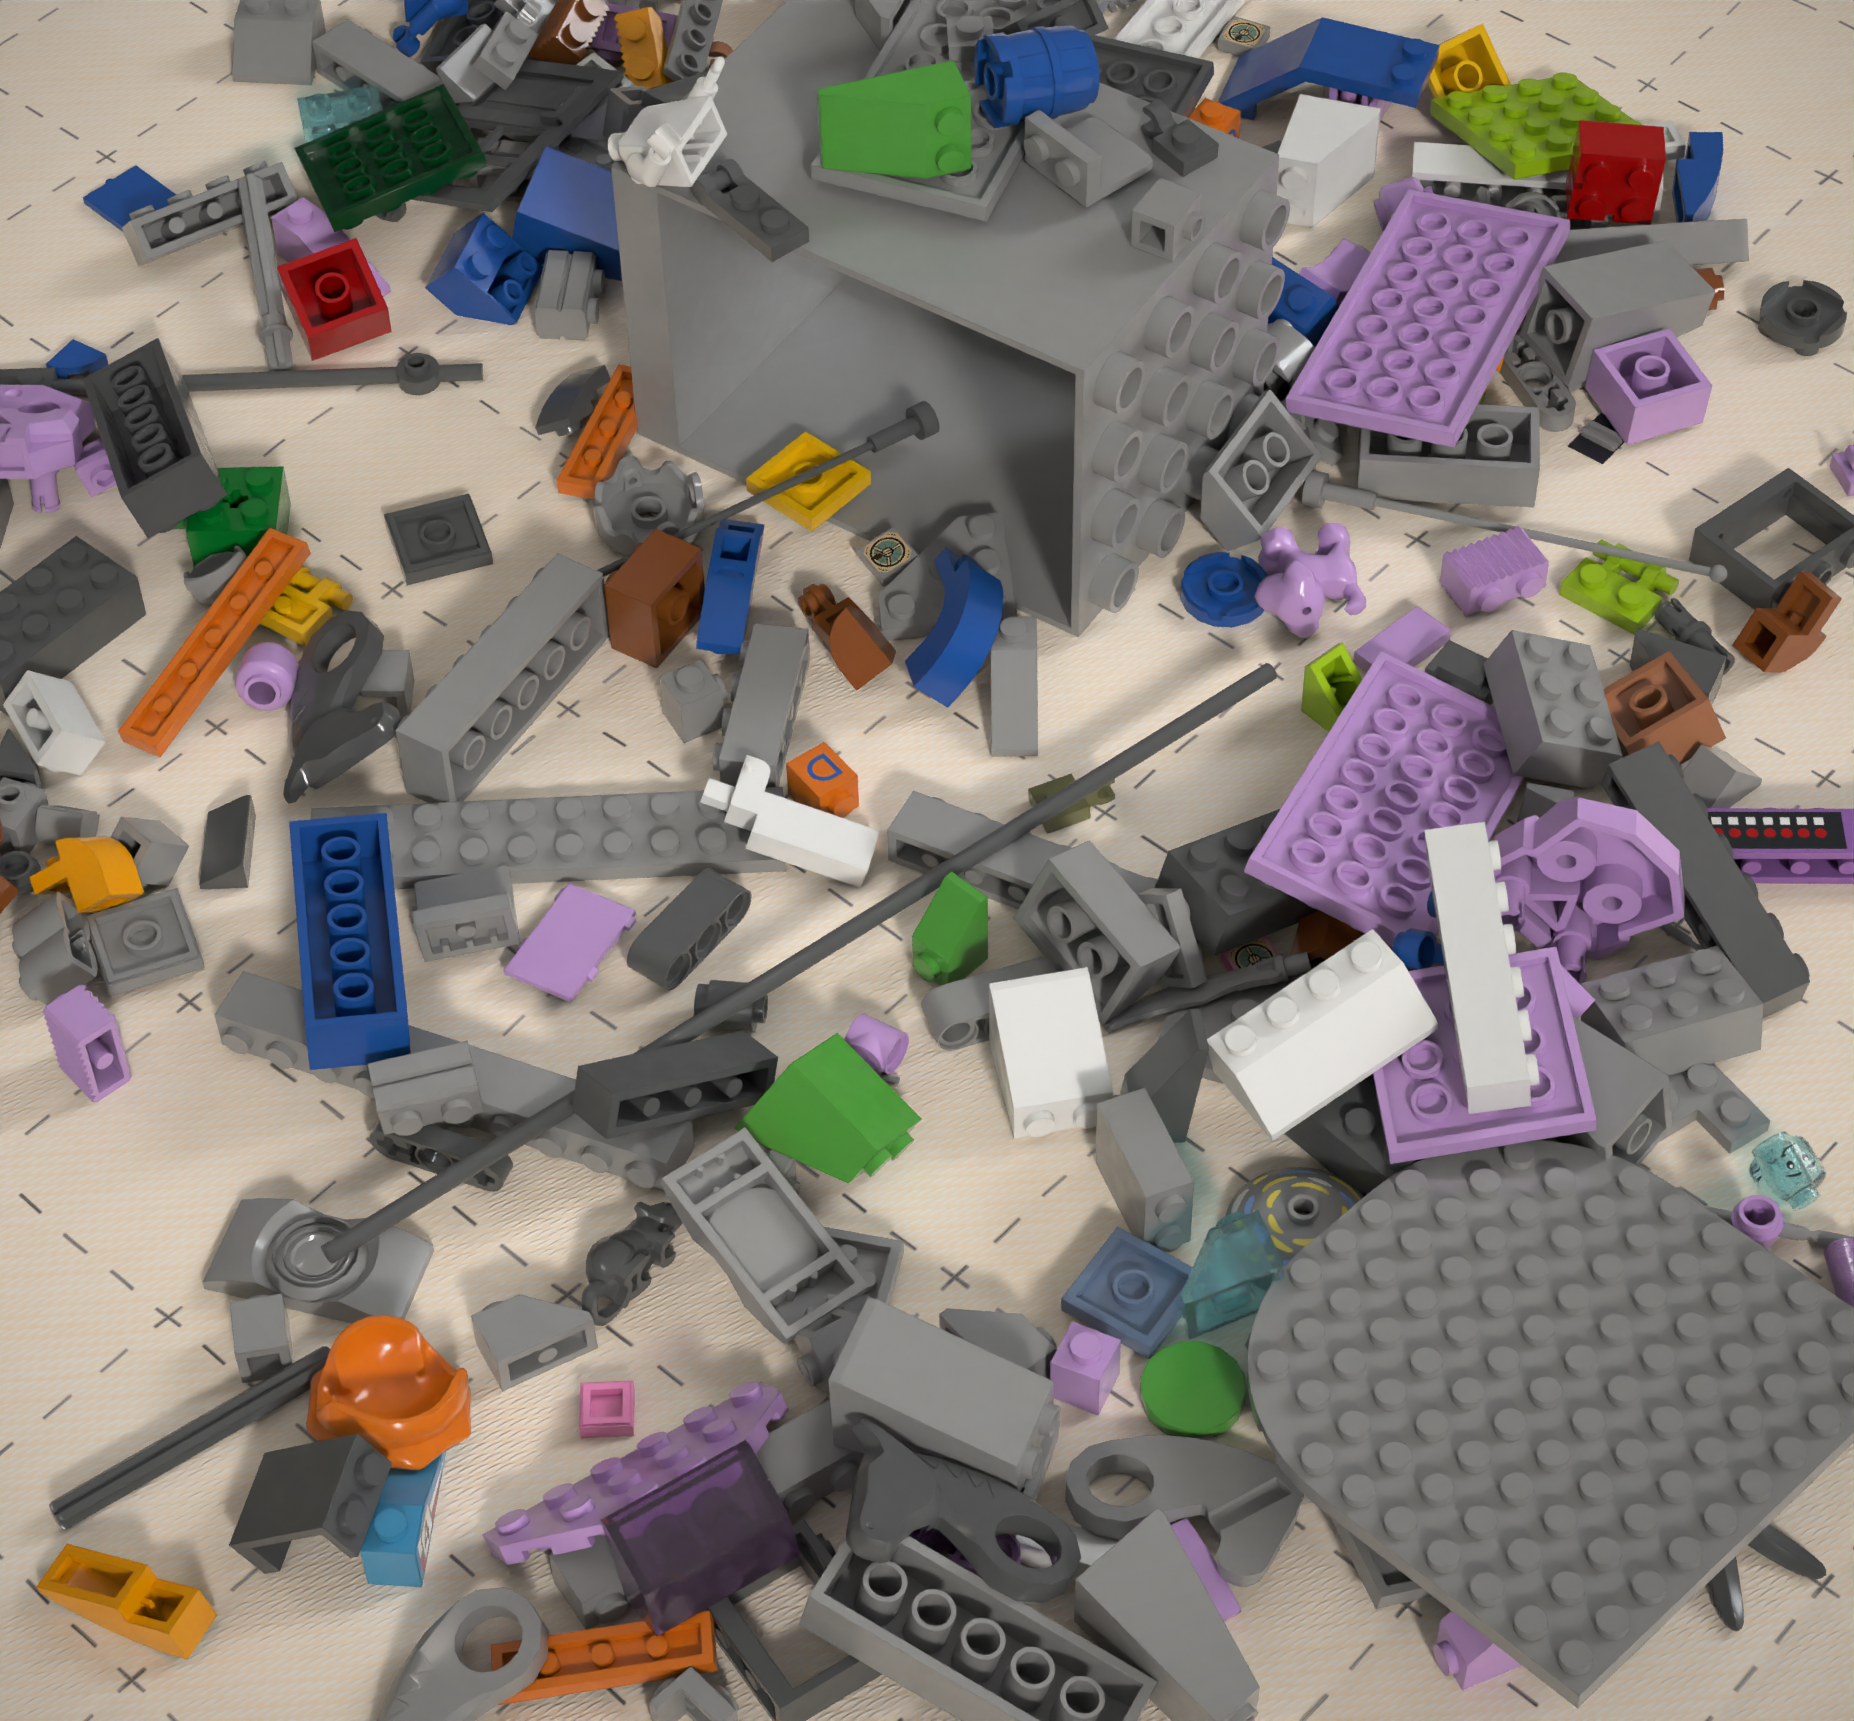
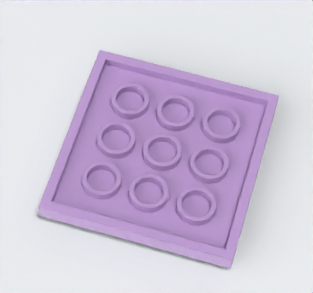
M1557 947L1508 955L1510 967L1520 966L1524 997L1516 998L1518 1011L1528 1010L1532 1040L1523 1041L1525 1054L1536 1055L1540 1084L1530 1086L1531 1106L1474 1114L1468 1113L1445 967L1442 965L1408 971L1438 1021L1439 1029L1372 1074L1390 1164L1597 1130V1119Z

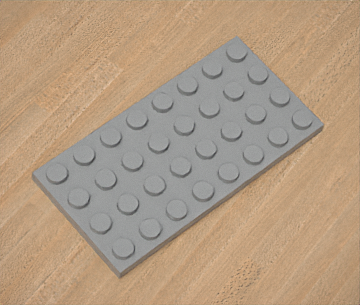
M911 0L864 79L949 61L946 18L992 16L994 34V32L1060 0ZM1096 0L1102 14L1111 0ZM954 61L971 94V169L928 179L830 170L822 168L819 151L811 164V178L836 186L987 222L1025 154V121H1019L1018 125L993 128L988 123L979 102L988 98L985 85L976 86L974 61Z

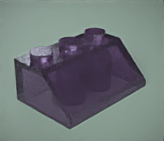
M746 1440L600 1520L626 1600L657 1637L801 1555L789 1514L752 1447Z

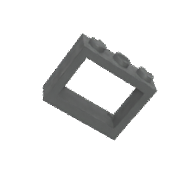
M1787 468L1695 528L1689 561L1693 564L1711 568L1714 565L1724 566L1728 574L1727 578L1720 582L1723 587L1754 610L1756 608L1776 609L1800 571L1811 572L1827 585L1833 576L1845 568L1850 569L1854 567V515L1793 470ZM1787 515L1826 545L1774 580L1734 549Z
M804 1519L691 1584L694 1611L696 1613L703 1611L711 1612L714 1619L715 1641L772 1721H806L883 1675L849 1655L793 1689L734 1607V1604L799 1566L803 1568L814 1585H816L836 1552L829 1540L826 1541L822 1533L816 1535Z

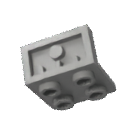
M507 865L415 883L417 910L412 911L413 924L425 962L520 944L512 880Z

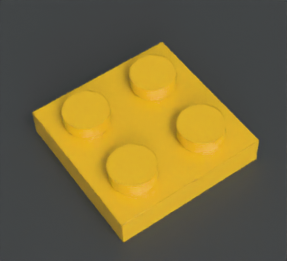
M805 431L746 478L747 491L752 495H756L842 453ZM851 459L763 502L813 532L871 485V471Z

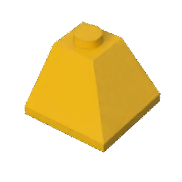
M1483 23L1439 44L1438 59L1427 82L1434 98L1446 97L1454 91L1467 93L1479 91L1488 85H1511Z

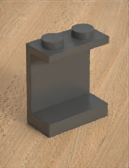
M357 1433L264 1453L229 1546L264 1574L281 1570L292 1540L318 1535L324 1536L349 1558L358 1557L392 1462Z

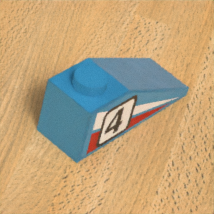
M446 1451L421 1470L390 1468L360 1551L368 1584L422 1587Z

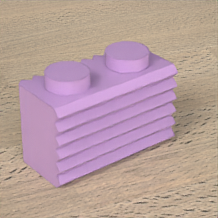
M1517 525L1514 530L1509 529L1506 533L1502 531L1498 536L1494 534L1491 538L1486 537L1483 541L1478 540L1475 544L1470 543L1467 547L1462 546L1459 550L1454 549L1451 553L1447 551L1442 559L1440 583L1442 587H1445L1446 593L1450 594V598H1454L1455 605L1458 604L1459 609L1463 610L1464 616L1480 611L1489 613L1498 609L1504 602L1520 596L1530 598L1539 593L1546 586L1549 561L1525 531Z
M78 985L69 992L59 995L50 1004L45 1006L42 1012L45 1015L44 1019L47 1021L46 1025L49 1027L48 1031L51 1033L50 1037L53 1040L51 1043L54 1045L53 1049L56 1051L55 1055L58 1057L59 1067L92 1102L100 1101L130 1081L131 1071L115 1015L110 1014L109 1009H105L103 1003H99L98 997H93L92 991H88L86 985Z

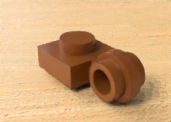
M811 584L804 588L803 595L798 597V603L802 612L809 620H812V630L829 648V636L834 621L846 607H855L867 616L849 597L836 604L834 595L825 584L818 586Z

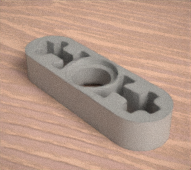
M1515 334L1505 353L1499 373L1524 407H1539L1540 427L1542 429L1552 432L1568 429L1574 420L1576 407L1574 397L1561 379L1520 335ZM1527 379H1539L1545 385L1534 387L1527 385L1524 381Z

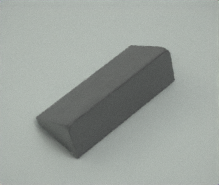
M251 795L242 796L208 812L199 884L200 889L248 888L256 820Z

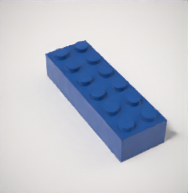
M387 813L289 821L309 1070L368 1065V1063L411 1054Z

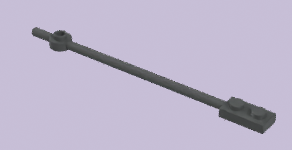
M413 353L401 359L397 367L189 374L182 376L189 392L398 384L400 389L407 394L425 395L434 391L440 382L483 380V364L439 365L437 360L428 354ZM55 367L0 369V385H44L71 396H87L82 379L58 380Z

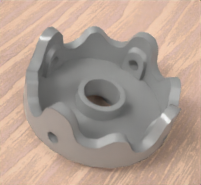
M633 455L625 456L619 461L614 475L605 482H598L595 488L593 515L597 533L607 546L627 556L632 553L638 543H643L655 528L672 535L704 520V498L699 474L694 472L687 476L671 461H665L658 469L649 470L641 465L637 457ZM650 512H656L659 514L652 518L641 517L647 515ZM700 531L683 539V541L692 543Z

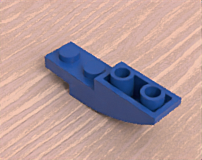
M728 519L720 521L719 528L716 529L696 649L722 655H740L750 615L753 587L765 524Z

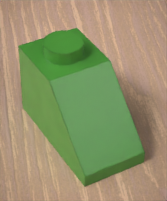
M952 871L943 879L912 935L913 967L923 979L929 982L934 981L939 986L965 979L988 959V897Z

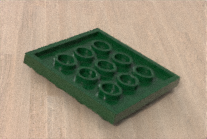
M444 84L294 148L334 232L342 229H353L362 224L365 219L381 212L389 213L395 211L402 203L418 196L432 195L440 187L458 179H469L476 175L479 170L488 167L483 151Z

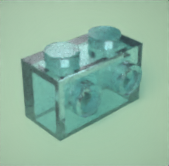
M378 86L357 87L347 91L314 94L308 97L297 98L305 143L383 110Z

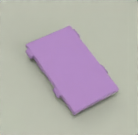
M569 883L566 888H562L556 895L554 904L529 937L522 940L516 948L517 953L503 971L506 976L571 1003L587 981L592 982L599 973L598 965L620 939L623 931H630L636 922L634 918L636 911Z

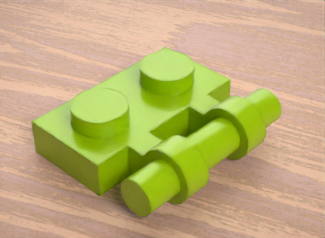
M1602 539L1597 543L1632 551L1620 543L1614 546ZM1593 552V555L1602 559L1604 563L1601 565L1585 557L1561 582L1559 595L1635 635L1638 628L1643 629L1655 616L1657 609L1662 603L1663 597L1654 592L1658 589L1671 596L1679 585V579L1667 574L1666 568L1662 566ZM1624 571L1639 580L1635 583L1619 574Z

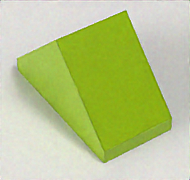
M1343 643L1336 644L1306 665L1304 670L1301 711L1328 732L1362 681Z

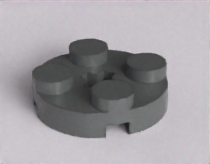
M1803 280L1802 286L1788 287L1789 281L1772 286L1764 294L1761 302L1758 330L1762 335L1770 337L1783 346L1793 348L1797 354L1802 356H1813L1819 352V348L1827 347L1841 337L1845 328L1847 311H1844V301L1835 290L1822 283ZM1807 313L1810 317H1802L1801 315Z

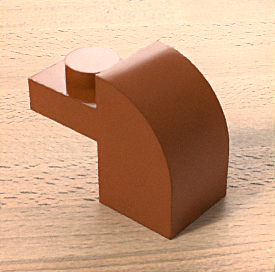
M1800 571L1776 609H1755L1732 646L1763 672H1786L1806 660L1822 644L1827 636L1821 630L1842 598L1811 572Z

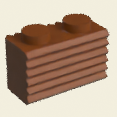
M560 0L556 2L528 55L533 60L577 65L584 59V55L587 54L590 44L593 43V39L596 37L595 34L599 32L598 29L607 16L606 13L610 11L608 5L602 0Z

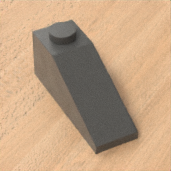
M1190 1009L1125 1074L1120 1095L1145 1088L1174 1143L1186 1141L1209 1052L1200 1009Z

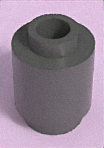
M710 980L709 984H698L694 1000V1016L744 986L747 982ZM768 995L755 1001L712 1029L744 1030L745 1032L754 1033L757 1023L766 1022Z

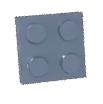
M1117 1226L1061 1298V1311L1099 1332L1120 1339L1121 1344L1150 1359L1205 1286L1206 1274Z

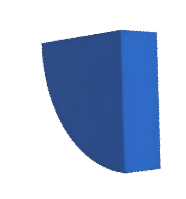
M74 339L46 363L47 368L55 367L57 377L61 379H70L69 374H79L87 371L91 375L109 365L105 353Z

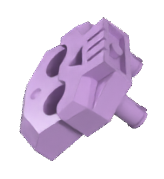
M0 385V479H30L33 511L41 513L42 504H45V513L56 511L61 507L56 474L60 469L76 465L83 452L82 442L96 428L95 417L90 403L44 385Z
M1579 797L1563 799L1540 818L1536 815L1524 818L1495 835L1501 858V870L1493 871L1495 883L1505 881L1509 912L1501 913L1503 925L1512 924L1514 932L1519 931L1538 949L1557 947L1560 964L1580 985L1587 978L1586 958L1599 960L1630 945V937L1632 935L1684 918L1685 894L1680 851L1637 810Z

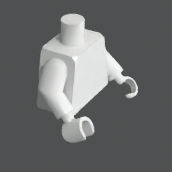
M717 57L714 60L706 77L697 79L687 99L647 106L640 111L626 132L610 135L608 139L610 157L614 161H624L627 171L635 183L644 184L647 187H655L657 185L693 186L727 136L726 129L713 101L718 92L716 81L725 65L723 57Z

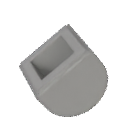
M41 805L37 809L35 824L37 839L40 842L56 844L55 841L63 838L96 837L100 814H97L96 811L61 805Z

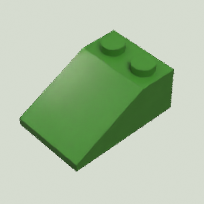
M954 60L817 89L820 163L823 169L924 179L971 169V94Z

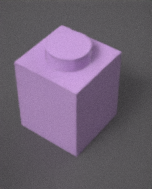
M1072 1321L1050 1362V1380L1054 1381V1399L1099 1416L1120 1374L1121 1340Z

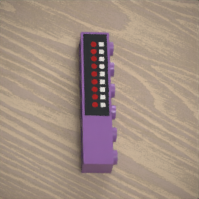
M1707 808L1708 820L1715 831L1724 834L1733 850L1735 863L1741 872L1748 873L1755 883L1854 884V809Z

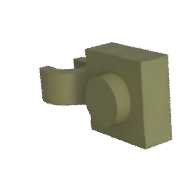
M1072 773L1029 788V802L1032 807L1073 783L1075 779ZM1115 779L1044 822L1042 825L1047 834L1090 819L1091 806L1106 804L1114 800L1115 793L1110 785L1115 783Z

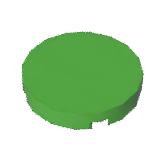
M1180 1341L1162 1348L1148 1360L1140 1379V1396L1144 1405V1412L1152 1424L1170 1436L1198 1438L1199 1436H1207L1209 1434H1212V1437L1218 1436L1234 1425L1241 1415L1246 1399L1245 1376L1237 1361L1220 1347L1202 1341Z

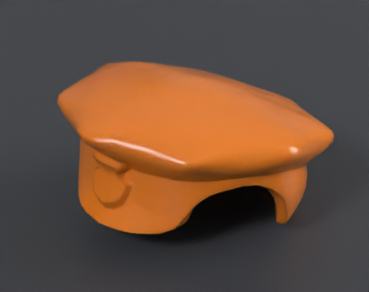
M387 1315L363 1318L350 1324L339 1334L329 1351L325 1366L316 1372L310 1381V1400L306 1422L307 1431L317 1441L357 1433L392 1462L390 1468L421 1470L445 1451L470 1437L471 1389L468 1385L467 1370L464 1368L454 1369L425 1340L419 1329L409 1321Z

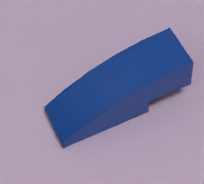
M1689 132L1685 159H1677L1672 186L1677 223L1707 221L1716 198L1724 150L1722 132Z

